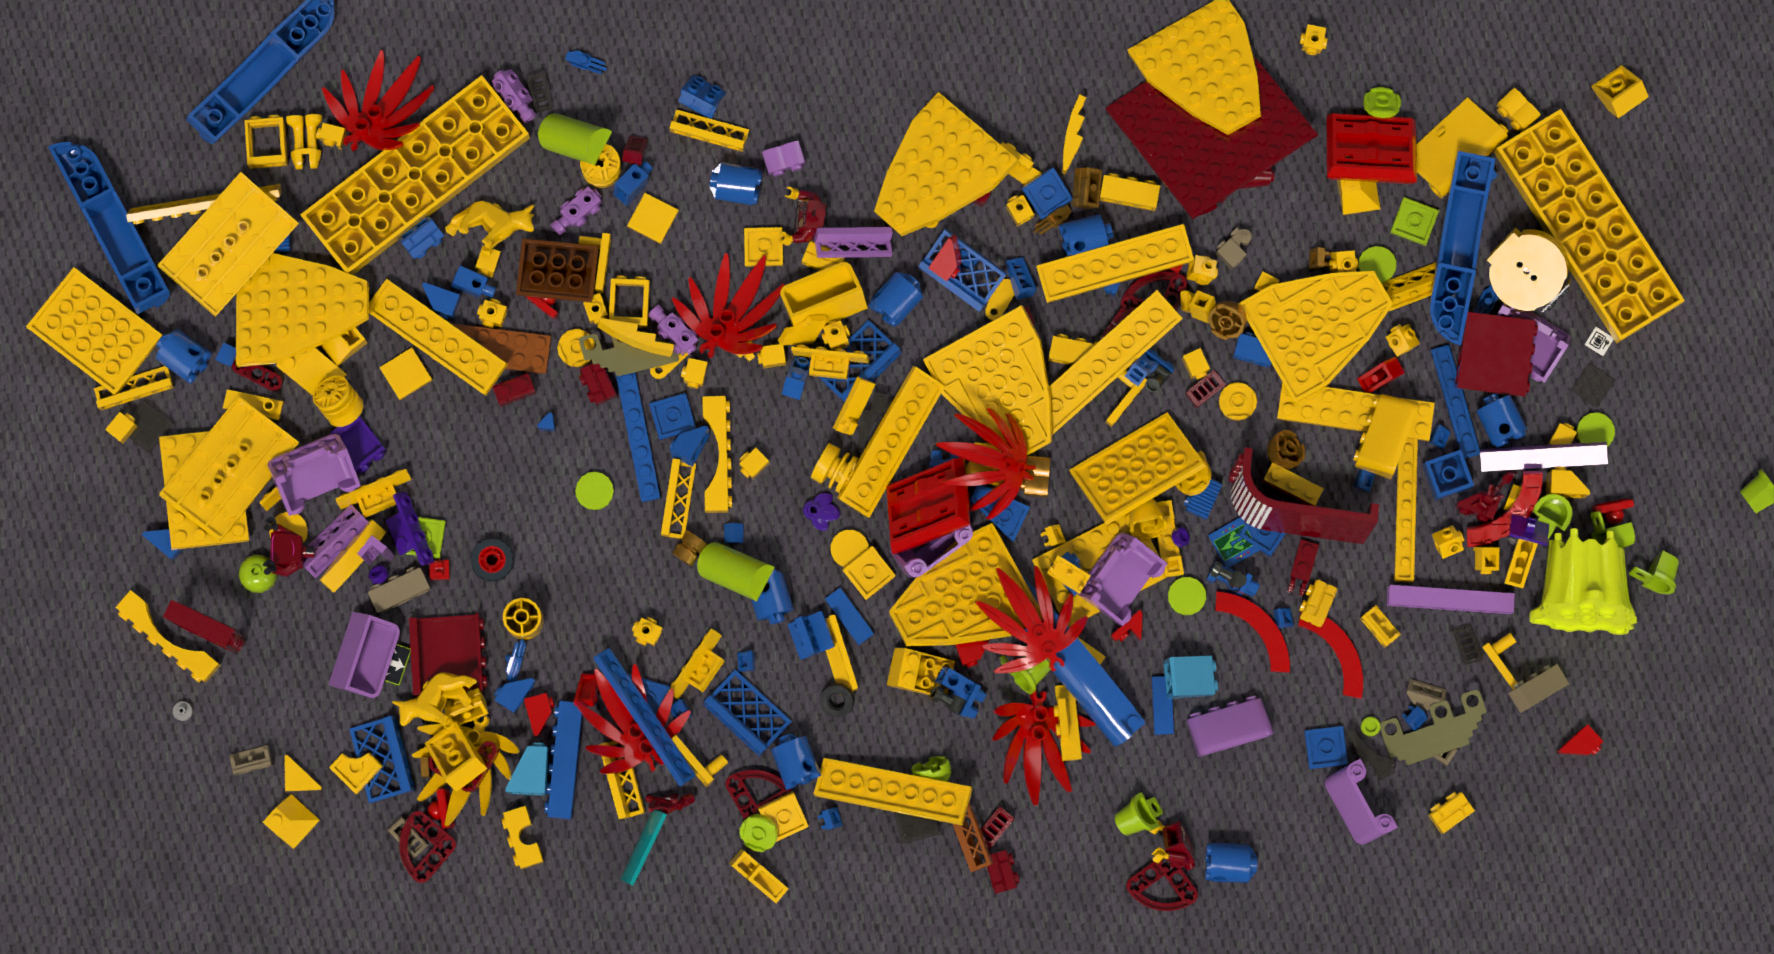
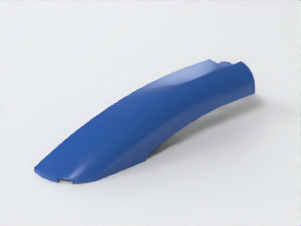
M305 0L270 33L221 85L188 114L186 120L200 133L199 136L210 144H215L322 39L330 29L334 19L333 0Z
M61 142L48 146L136 313L139 314L153 306L158 308L168 300L170 292L133 223L127 221V212L97 156L86 146L73 144L72 142Z
M1462 151L1457 152L1430 300V315L1436 330L1446 340L1457 345L1462 343L1476 274L1485 209L1496 159Z
M1022 575L1038 604L1036 589ZM1053 610V628L1056 629L1059 616ZM1078 638L1068 647L1056 653V656L1064 661V666H1060L1059 662L1056 661L1054 663L1056 671L1053 674L1065 686L1114 747L1128 740L1135 731L1146 723Z

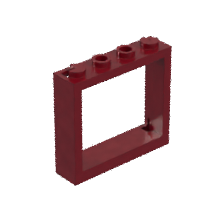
M172 599L163 615V618L174 625L235 654L241 651L245 645V637L235 629Z

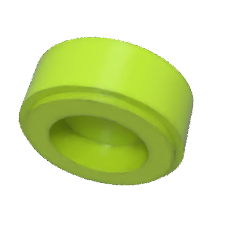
M1367 717L1361 722L1360 728L1364 735L1371 737L1380 731V723L1374 717Z

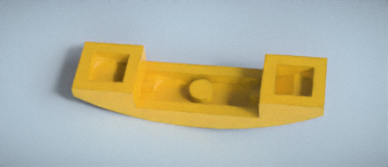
M1172 501L1156 502L1168 524L1167 529L1160 531V535L1157 537L1160 558L1167 563L1164 576L1184 575L1179 547L1172 540V531L1175 529Z

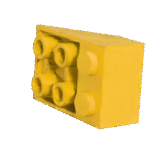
M894 648L887 686L930 695L932 689L935 686L943 688L944 694L948 695L949 689L935 681L942 667H948L953 670L955 661L907 648Z

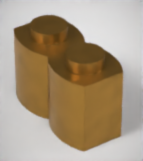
M1027 457L1026 463L1034 465L1036 468L1035 470H1025L1034 479H1023L1021 491H1024V496L1047 498L1051 458Z

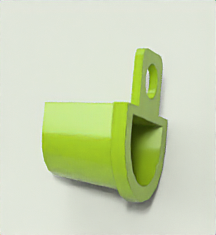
M1762 468L1758 470L1759 474L1740 491L1755 513L1774 503V485Z
M1548 494L1541 497L1532 511L1539 517L1537 521L1549 524L1548 539L1556 527L1565 531L1572 518L1570 503L1563 496L1557 494Z
M1601 512L1591 513L1595 532L1591 533L1592 538L1600 545H1603L1607 539V531L1614 532V539L1619 548L1624 549L1634 544L1635 534L1632 522L1605 529Z
M1662 551L1654 558L1648 572L1638 567H1633L1629 571V575L1642 581L1641 586L1656 593L1672 594L1676 589L1675 578L1679 561L1673 555Z
M1002 655L1000 657L1001 665L1009 662L1005 656ZM1046 659L1032 668L1010 674L1014 677V682L1028 694H1033L1038 683L1050 671L1049 662Z
M1141 792L1133 796L1131 802L1115 814V823L1124 835H1131L1143 830L1152 831L1160 827L1156 817L1162 815L1163 811L1155 797L1146 800ZM1151 804L1155 805L1157 812L1153 810Z

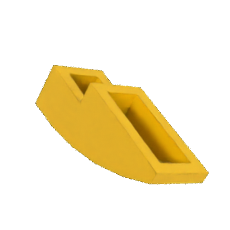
M742 849L729 862L734 869L775 903L788 890L783 883Z

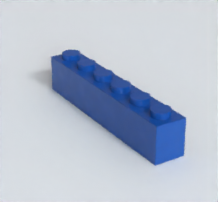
M559 701V705L555 706V717H558L557 725H553V736H556L555 744H551V755H554L553 763L549 764L548 772L552 777L551 782L547 783L546 794H550L549 802H545L544 813H548V818L572 820L583 716L574 705V702Z

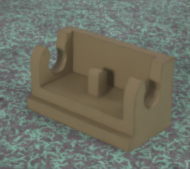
M268 745L229 756L234 775L273 766Z

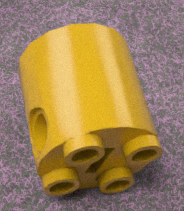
M514 599L507 604L503 612L504 626L517 639H532L539 635L543 628V614L536 603L530 599Z

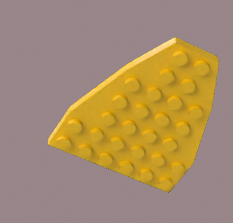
M1214 0L1128 49V54L1148 83L1192 116L1229 135L1261 117L1258 76L1245 23L1229 0Z
M938 92L912 120L886 173L874 212L901 236L907 235L946 218L992 191L1019 163V160Z
M272 253L236 293V365L243 367L276 364L332 341L369 319V283L367 280L331 266Z
M1374 271L1329 273L1273 284L1238 303L1244 309L1250 327L1261 343L1294 403L1329 385L1369 341L1393 305Z
M1023 305L923 359L932 378L945 386L942 388L941 394L962 415L989 427L1007 443L986 408H992L1006 422L1009 428L1010 425L1005 414H1011L1024 435L1027 455L1052 442L1051 396L1041 339Z
M993 523L974 531L972 538L923 575L915 578L889 610V615L906 646L955 645L1012 636L988 618L975 604V601H981L1000 610L1025 630V626L1016 615L1005 595L996 568L1004 571L1023 590L1036 609L1041 622L1043 621L1039 605ZM955 541V542H954L946 551H944L941 555H943V554H944L945 552H947L949 549H951V548L954 547L956 544H958L957 541Z

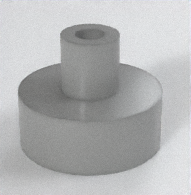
M178 702L173 708V715L179 721H187L193 715V708L187 702Z

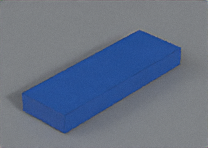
M841 588L825 598V601L858 646L874 635Z
M1165 676L1151 677L1154 735L1174 734L1172 699H1167Z

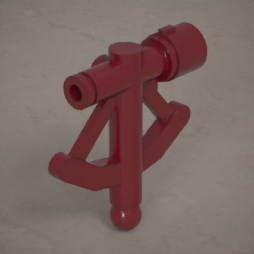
M687 793L680 798L678 794L662 797L647 795L645 797L646 802H649L648 812L663 809L666 815L675 810H682L683 807H687L695 802V798L691 793Z

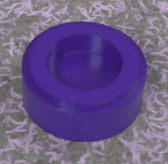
M1180 527L1172 531V540L1177 547L1181 548L1189 544L1190 538L1186 529Z
M379 565L369 572L368 577L373 584H379L387 579L389 572L383 565Z

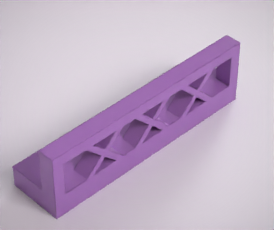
M892 227L817 228L814 237L817 258L892 257L893 253L890 242L893 234ZM885 244L886 250L880 251L876 248L877 245ZM820 245H827L831 250L821 251ZM840 245H846L850 249L848 251H843L838 247ZM865 245L869 249L867 251H861L859 248H857V246Z
M351 504L307 545L314 546L315 557L308 558L305 562L303 560V566L316 579L335 560L338 554L346 549L352 539L360 534L368 521ZM352 512H354L355 515H353L349 520H347V517ZM339 527V530L333 533V530ZM323 540H325V543L322 546H319V544Z
M373 536L368 539L357 553L368 565H371L379 554L388 561H391L394 557V554Z

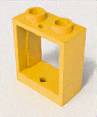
M270 115L266 119H261V117L255 116L250 117L249 120H244L248 167L254 169L288 166L285 120L283 117ZM279 126L281 155L254 157L252 128Z
M615 276V279L611 278L609 319L636 323L638 328H648L649 280H646L645 277L627 279L626 276ZM616 285L644 287L642 318L615 316Z

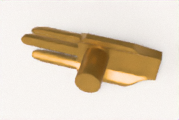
M1065 204L1047 215L1046 218L1035 225L1034 233L1040 231L1039 235H1042L1051 228H1056L1065 222L1072 212L1069 206Z

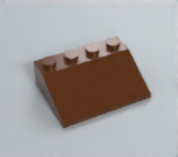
M522 239L516 295L592 303L598 269L599 247Z

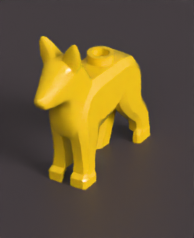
M474 202L463 212L455 215L445 229L448 234L454 236L457 230L460 233L467 234L469 228L483 225L488 235L482 240L485 244L482 252L490 256L494 246L511 236L515 231L519 229L528 232L534 231L531 220L534 214H530L534 205L522 211L508 213L502 210L496 203Z
M445 672L436 674L430 681L424 684L423 691L418 698L404 702L392 701L393 704L399 707L401 726H406L417 717L425 721L438 722L446 730L451 731L455 723L442 712L447 699H459L462 701V705L467 708L472 700L463 689V686L470 688L477 681L466 675L457 676Z

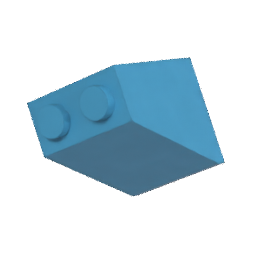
M1212 656L1169 657L1163 661L1167 699L1213 696L1215 691H1218V683L1216 679L1214 680L1213 673L1216 672L1215 660H1212Z
M532 743V746H527L511 780L506 786V793L547 796L550 749L545 747L544 743Z

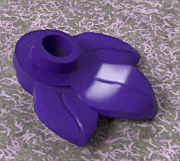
M830 493L818 494L813 501L807 502L803 507L804 516L812 521L816 529L821 531H827L828 521L836 520L841 515L838 508L831 504L833 495ZM811 507H814L816 510L814 514L810 511Z

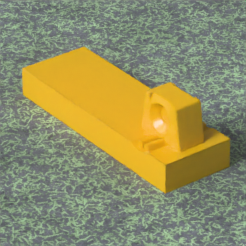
M860 377L856 378L833 426L836 431L848 435L854 434L858 426L857 422L876 384Z

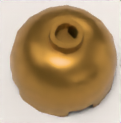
M1222 301L1210 311L1207 321L1214 335L1228 340V338H1237L1241 335L1246 326L1247 316L1242 306L1238 303Z
M1283 430L1270 439L1267 445V454L1270 461L1277 466L1291 469L1298 466L1305 459L1304 444L1300 445L1299 441L1295 438L1297 436L1290 430Z

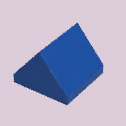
M223 343L215 360L231 367L236 358V348Z
M551 412L537 424L540 431H555L554 416Z
M1435 425L1428 443L1444 449L1450 431L1442 425Z
M1359 469L1354 488L1370 492L1375 474Z
M724 524V543H743V524Z
M1290 608L1273 610L1278 629L1293 627Z
M754 651L737 653L738 672L756 671Z
M680 699L672 704L670 711L676 719L688 711L689 708L684 699Z

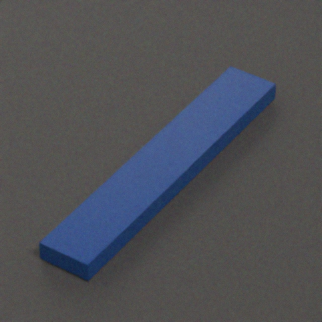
M1446 345L1431 349L1430 352L1458 448L1462 451L1464 459L1480 455V449L1463 390L1454 387L1457 370L1450 346Z

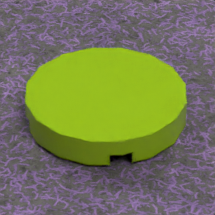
M1377 87L1365 94L1363 106L1374 117L1390 118L1400 111L1401 98L1389 88Z
M1375 246L1368 248L1362 253L1359 258L1358 269L1359 272L1374 271L1382 284L1389 281L1394 275L1396 260L1390 250Z
M1590 413L1579 421L1576 433L1579 443L1607 442L1608 447L1614 439L1615 427L1611 419L1606 415Z
M591 472L579 479L575 492L576 498L583 507L589 510H601L611 502L614 489L610 479L603 473Z
M1182 577L1176 580L1168 591V602L1171 608L1181 615H1193L1199 612L1206 601V591L1203 585L1197 579L1191 577Z
M755 814L743 821L740 827V838L743 839L747 848L757 852H764L771 849L776 843L778 829L770 818Z

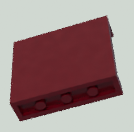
M1468 312L1459 349L1454 387L1525 397L1526 393H1529L1530 390L1528 374L1532 373L1533 363H1530L1531 355L1535 353L1533 337L1537 335L1538 325L1535 324L1536 321Z
M478 613L464 616L409 618L414 696H419L423 691L424 684L430 681L436 674L442 672L474 678L477 681L476 684H473L470 688L463 686L466 693L477 688L484 692V687H487V675L483 676V668H486V657L482 656V649H485V638L481 637V629H484V620L480 618Z

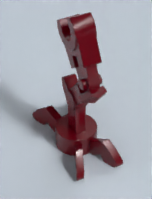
M1515 469L1509 470L1502 477V482L1494 488V485L1490 484L1489 491L1484 492L1480 499L1473 502L1471 506L1475 507L1482 504L1484 506L1482 516L1485 517L1489 508L1496 503L1497 499L1504 497L1501 492H1498L1505 484H1509L1518 472Z

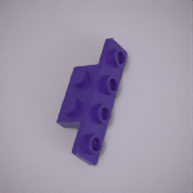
M406 492L394 494L393 497L400 513L388 518L386 523L399 555H404L415 549L421 565L434 563L432 551L429 549L425 534L420 527L418 516L414 512L410 497Z

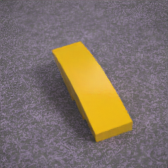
M1080 94L1071 113L1065 135L1062 173L1065 175L1083 140V137L1077 134L1085 119L1079 113L1086 101V97Z
M604 318L599 319V329L632 347L671 357L674 344L656 342V334L637 331L638 324Z
M369 520L360 534L356 535L346 549L338 554L320 578V581L332 592H335L364 561L357 553L368 539L373 536L380 541L386 531L374 520Z

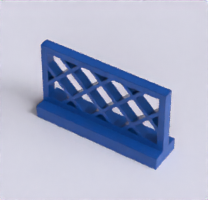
M944 229L918 267L980 312L986 306L1007 273L957 237L958 244L960 245L959 249L964 248L967 250L969 257L961 259V261H969L971 271L962 272L960 270L957 275L959 278H950L948 281H945L929 269L933 262L931 256L934 252H940L944 246V237H951L953 235L949 230ZM979 259L982 261L984 269L975 270L973 260ZM988 271H995L1001 276L997 281L990 282ZM985 272L986 282L977 283L975 273ZM972 274L974 284L967 285L964 283L962 275ZM987 285L988 295L983 297L979 294L978 286Z
M869 320L848 339L849 345L853 342H861V351L867 355H874V361L871 364L849 365L847 380L818 377L843 403H845L856 378H850V368H860V375L858 377L874 382L902 354L900 348L895 343H892ZM870 327L874 331V338H863V332ZM885 341L889 345L884 351H877V342ZM863 342H874V351H863ZM850 346L843 349V350H846V349H847V352H848V353H854V352H850ZM847 381V388L840 393L836 389V382Z
M736 670L703 703V706L759 757L792 722ZM734 676L741 681V688L730 689V681ZM744 691H752L755 694V701L744 702ZM719 692H728V702H720L715 696ZM730 692H741L742 702H731ZM758 704H766L769 707V714L759 715ZM731 705H742V715H734L731 712ZM745 705H756V715H745ZM772 717H780L786 723L782 727L773 728ZM745 718H756L757 728H748L745 725ZM759 718H770V728H759ZM759 731H770L771 739L764 743L760 739Z
M388 716L384 719L349 729L357 758L362 757L361 753L364 747L373 751L372 755L374 757L378 754L385 758L381 770L373 780H370L372 782L371 785L368 783L365 786L369 803L416 791L396 716ZM379 724H383L385 729L382 737L373 733L375 727ZM364 730L368 733L364 742L357 739L356 731ZM371 735L380 739L375 749L366 745ZM382 742L387 743L390 748L386 756L378 752ZM388 760L394 763L395 769L392 774L383 770ZM381 772L390 777L385 787L376 782ZM392 779L399 782L401 790L393 792L388 789ZM374 784L383 789L380 796L373 798L371 792Z

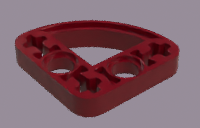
M1173 272L1148 274L1138 279L1128 288L1121 300L1120 307L1131 314L1136 308L1130 307L1126 309L1124 302L1131 300L1134 306H1137L1138 303L1142 304L1144 300L1133 296L1140 288L1156 281H1170L1164 298L1174 296L1177 303L1172 307L1177 311L1181 301V294L1179 296L1175 292H1169V289L1173 291L1175 288L1173 281L1181 279L1183 286H1179L1177 293H1181V291H1185L1187 280L1183 275Z
M746 770L729 776L725 783L744 820L750 815L748 811L744 814L742 810L748 809L753 805L755 807L751 809L753 814L761 815L758 807L773 801L776 797L783 796L784 793L792 792V789L786 790L781 778L761 770ZM748 778L764 779L775 784L782 791L756 805L742 780ZM730 780H738L740 782L737 784L739 790L744 788L745 792H741L734 797L733 793L737 792L734 787H729L731 784ZM746 795L749 798L747 806L739 805L738 799L740 796Z
M415 810L410 813L402 826L399 836V853L409 875L416 882L425 883L454 851L456 842L425 813ZM415 815H422L421 820L425 824L427 823V820L430 821V823L425 825L423 831L420 830V828L423 827L420 823H413L415 821L413 818ZM412 827L433 844L432 848L415 867H413L410 861L407 847ZM429 827L437 828L438 833L435 837L427 835ZM444 840H445V841L451 840V842H450L451 848H447V847H446V848L442 851L443 853H445L444 856H442L440 852H438L437 850H435L437 847H438L440 850L443 848L444 845H443L442 842H443ZM431 854L439 856L437 864L429 863L428 859ZM426 862L433 869L429 871L427 868L424 872L426 876L424 878L419 877L418 879L417 871H422L425 868L422 864Z
M1162 860L1159 863H1151L1126 883L1128 893L1137 902L1158 911H1175L1185 908L1194 903L1198 897L1197 890L1182 869L1177 868L1176 871L1168 876L1166 873L1169 872V869L1161 866L1163 864ZM1173 862L1169 864L1172 869L1176 867ZM1148 869L1155 871L1156 877L1154 880L1146 879L1145 872ZM1174 874H1180L1183 877V882L1180 885H1175L1172 882ZM1141 875L1147 885L1144 886L1142 883L1138 886V891L1135 889L1131 890L1130 887L1132 885L1130 882H1138L1141 880L1138 876ZM1164 876L1181 901L1159 903L1146 898L1141 892ZM1186 882L1189 885L1185 887L1187 891L1194 892L1192 895L1193 900L1184 898L1186 893L1183 889L1181 892L1178 891V888L1183 887Z

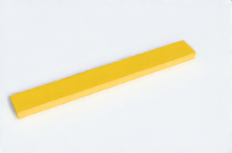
M1406 439L1397 464L1394 582H1414L1418 440Z

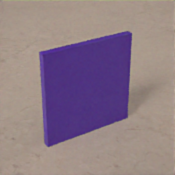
M1512 514L1509 536L1547 546L1549 524L1536 521L1534 518H1525Z

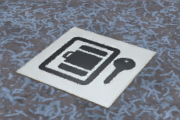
M1595 327L1585 345L1604 356L1614 339Z

